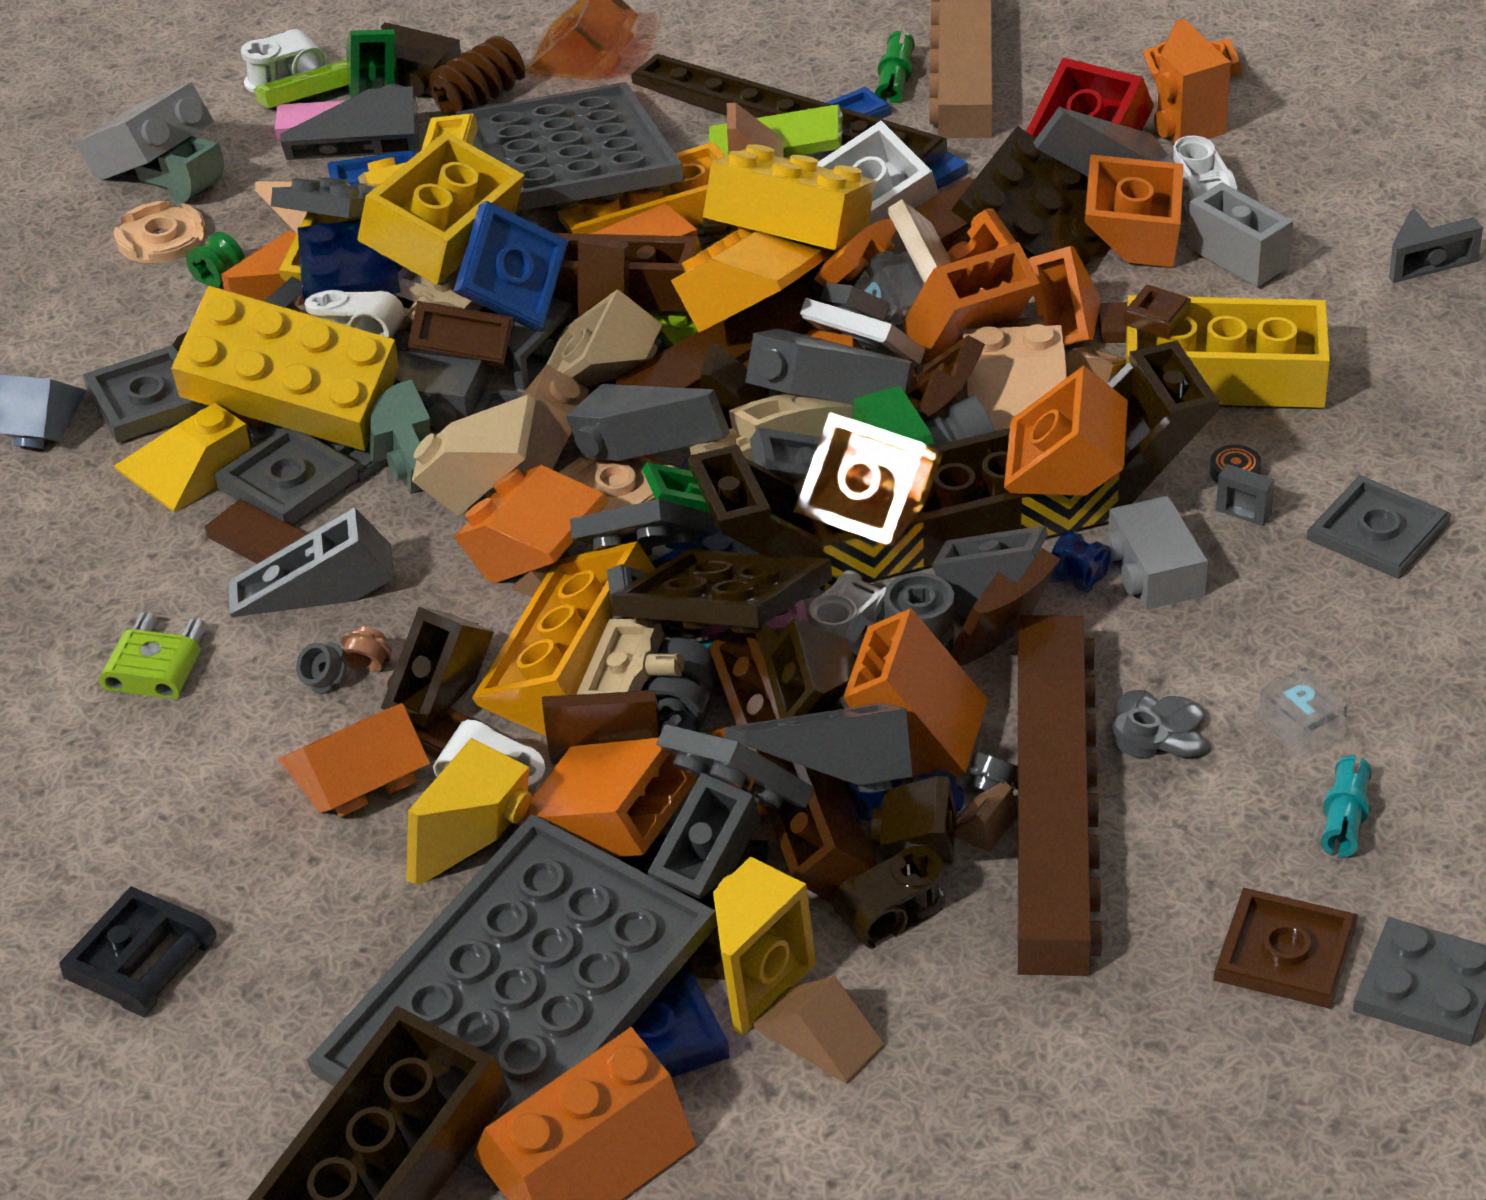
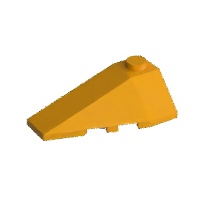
M714 142L675 153L682 163L683 182L672 183L669 189L659 192H649L644 189L628 191L624 197L615 200H602L599 197L580 200L581 202L577 206L558 210V219L570 234H591L666 203L690 224L703 225L702 217L711 162L726 155Z

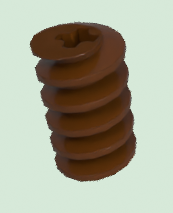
M493 36L484 43L474 46L472 50L460 54L458 58L456 57L448 61L446 65L435 68L430 76L432 97L438 109L446 116L456 115L455 112L475 109L477 104L483 106L488 103L490 97L497 98L503 90L509 91L513 89L515 80L521 81L525 78L524 62L519 51L511 41L501 36Z

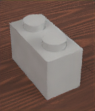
M1221 182L1190 201L1187 248L1252 285L1259 287L1289 268L1293 221Z
M1169 496L1109 509V530L1103 533V547L1110 562L1118 561L1122 567L1123 584L1130 596L1137 594L1146 610L1205 596L1208 560Z

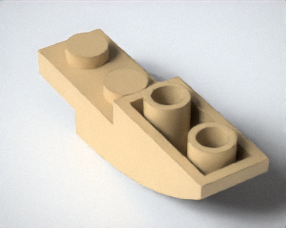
M794 394L776 395L753 401L729 410L732 429H730V434L726 438L696 444L689 447L691 455L738 444L744 457L754 462L749 439L759 427L848 441L849 443L853 404Z

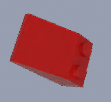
M1063 57L1026 132L1037 138L1059 107L1142 131L1154 108V104L1143 77Z

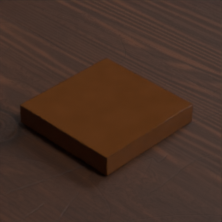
M1243 887L1214 971V981L1331 1009L1357 926L1358 914Z

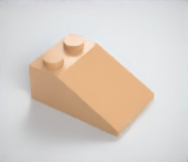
M1036 324L1028 327L1003 328L986 326L978 329H963V338L969 335L985 344L972 374L964 384L965 399L972 395L978 398L995 431L1010 428V422L1013 417L1067 378L1061 325L1046 326Z

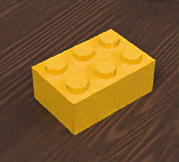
M444 131L366 195L357 240L438 286L461 266L479 204L489 201L515 214L525 175L451 133Z
M749 144L744 150L730 151L728 156L711 162L703 218L837 250L847 244L864 228L868 227L876 180L861 177L862 170L855 167L836 165L834 170L817 166L818 160L813 157L791 155L790 159L774 156V149L771 147Z

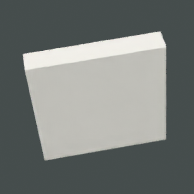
M805 298L800 314L803 319L819 330L853 336L865 350H872L876 353L912 361L914 366L920 365L926 349L894 325Z

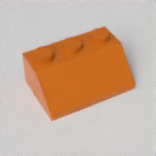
M630 1027L485 1127L473 1156L508 1200H623L694 1149L696 1143L670 1074L635 1030Z

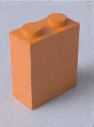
M1019 242L933 268L902 322V326L908 337L926 349L921 361L923 365L929 363L962 340L963 329H978L986 326L995 327V321L1018 319L1040 285V282Z
M912 608L867 627L842 698L850 708L882 702L906 708L913 776L910 778L914 782L935 776L949 777V781L953 782L966 773L988 702L987 697Z
M659 738L571 746L532 796L525 816L517 824L520 827L533 814L613 857L644 855L694 786L697 778L673 765L676 756L656 745Z

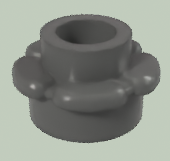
M329 642L327 645L323 643L307 645L299 654L296 663V672L299 679L305 685L311 686L315 693L324 694L330 692L334 684H339L342 681L346 672V663L342 659L344 657L342 648L333 642Z
M975 751L970 767L968 766L966 771L973 774L970 782L971 786L988 790L1001 782H1007L1012 788L1017 787V784L1012 781L1018 766Z

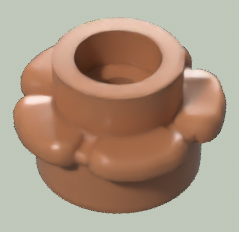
M363 626L343 635L341 643L344 646V657L342 659L347 666L357 669L367 666L370 671L380 672L383 663L390 661L392 649L387 643L385 635L379 630Z

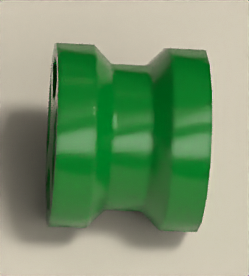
M216 232L206 240L205 246H196L188 252L186 262L195 280L208 286L219 288L223 285L221 274L244 260L245 255L239 244L230 235L224 232Z

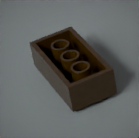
M397 1005L247 1200H433L481 1136L484 1128L490 1124L512 1094L495 1057Z

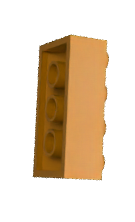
M741 227L712 244V246L697 253V255L682 262L681 264L685 272L672 279L671 282L700 333L781 291L836 252L835 250Z
M638 541L558 559L552 564L472 696L477 706L546 736L542 696L577 694L609 619H613L607 570L620 564L645 573L655 569Z

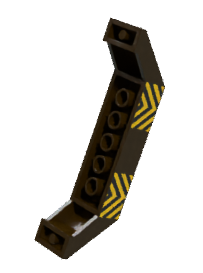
M1177 340L1130 351L1129 362L1107 383L1128 400L1124 469L1115 480L1108 484H1101L1086 496L1016 494L1004 488L1010 428L794 480H788L745 458L738 444L688 456V466L720 532L759 554L831 559L832 580L819 588L825 592L847 570L859 573L862 581L867 582L932 566L947 540L1044 525L1048 533L1047 537L1109 522V509L1132 504L1218 412L1219 400Z

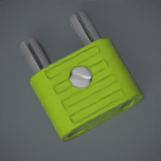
M146 611L141 612L133 628L122 633L99 676L100 686L104 690L178 699L201 654V648L198 643L206 629V623L202 619L198 618L196 620L194 617L189 620L182 635L152 632L157 622V617L151 612H148V614Z

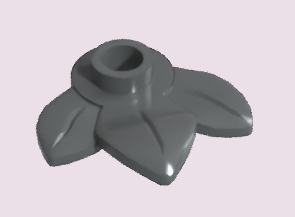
M1146 690L1129 691L1118 700L1116 705L1118 716L1114 721L1113 733L1116 736L1115 744L1122 752L1137 758H1150L1156 755L1159 749L1183 757L1201 755L1210 751L1211 745L1207 740L1194 732L1201 725L1205 716L1204 709L1197 702L1180 696H1167L1158 701Z

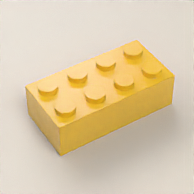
M212 286L207 287L171 367L178 394L181 398L209 406L216 402L229 412L362 451L366 450L370 441V419L373 406L381 394L392 387L400 369L395 339Z
M1128 295L1127 307L1136 298L1135 295ZM1188 297L1191 298L1190 313L1169 339L1126 325L1125 365L1129 362L1130 351L1177 340L1219 400V405L1325 408L1330 362L1326 300Z

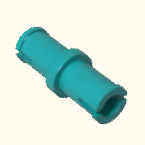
M1353 755L1345 756L1336 763L1333 788L1325 795L1323 806L1327 819L1321 836V846L1327 854L1332 855L1335 840H1340L1337 854L1339 858L1349 857L1357 851L1360 825L1367 819L1370 808V801L1366 793L1369 780L1371 779L1372 768L1365 759L1361 758L1358 773H1354L1356 756Z

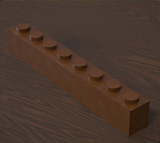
M1018 615V975L1089 976L1090 956H1101L1102 921H1090V912H1100L1101 879L1100 877H1089V869H1099L1100 839L1099 835H1088V827L1098 828L1099 799L1098 793H1087V787H1097L1098 761L1097 753H1086V747H1096V714H1086V708H1095V675H1085V670H1094L1095 644L1094 638H1084L1083 616Z

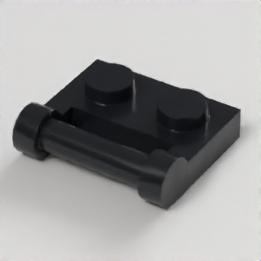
M130 886L59 962L64 979L113 1000L124 1009L145 1018L156 1006V996L198 949L205 951L217 938V933L212 924L200 915ZM169 933L179 936L139 981L130 978Z

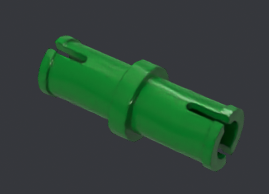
M902 31L893 32L889 36L886 53L878 63L880 78L875 94L885 101L887 93L891 92L889 103H900L902 101L905 82L912 75L913 64L911 56L915 48V40L907 32L903 43H899Z

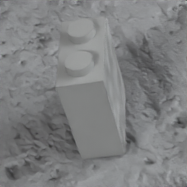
M190 82L140 102L75 143L94 176L103 180L151 162L213 123L214 120L193 83Z

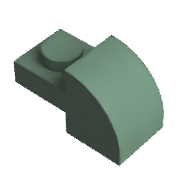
M190 136L151 162L136 167L135 170L140 181L168 188L171 199L181 204L221 179L224 172V159L218 142Z
M412 379L398 383L382 393L373 406L370 419V455L373 463L387 459L395 481L403 480L410 494L422 490L412 482L416 464L414 452L420 442L430 434V417Z

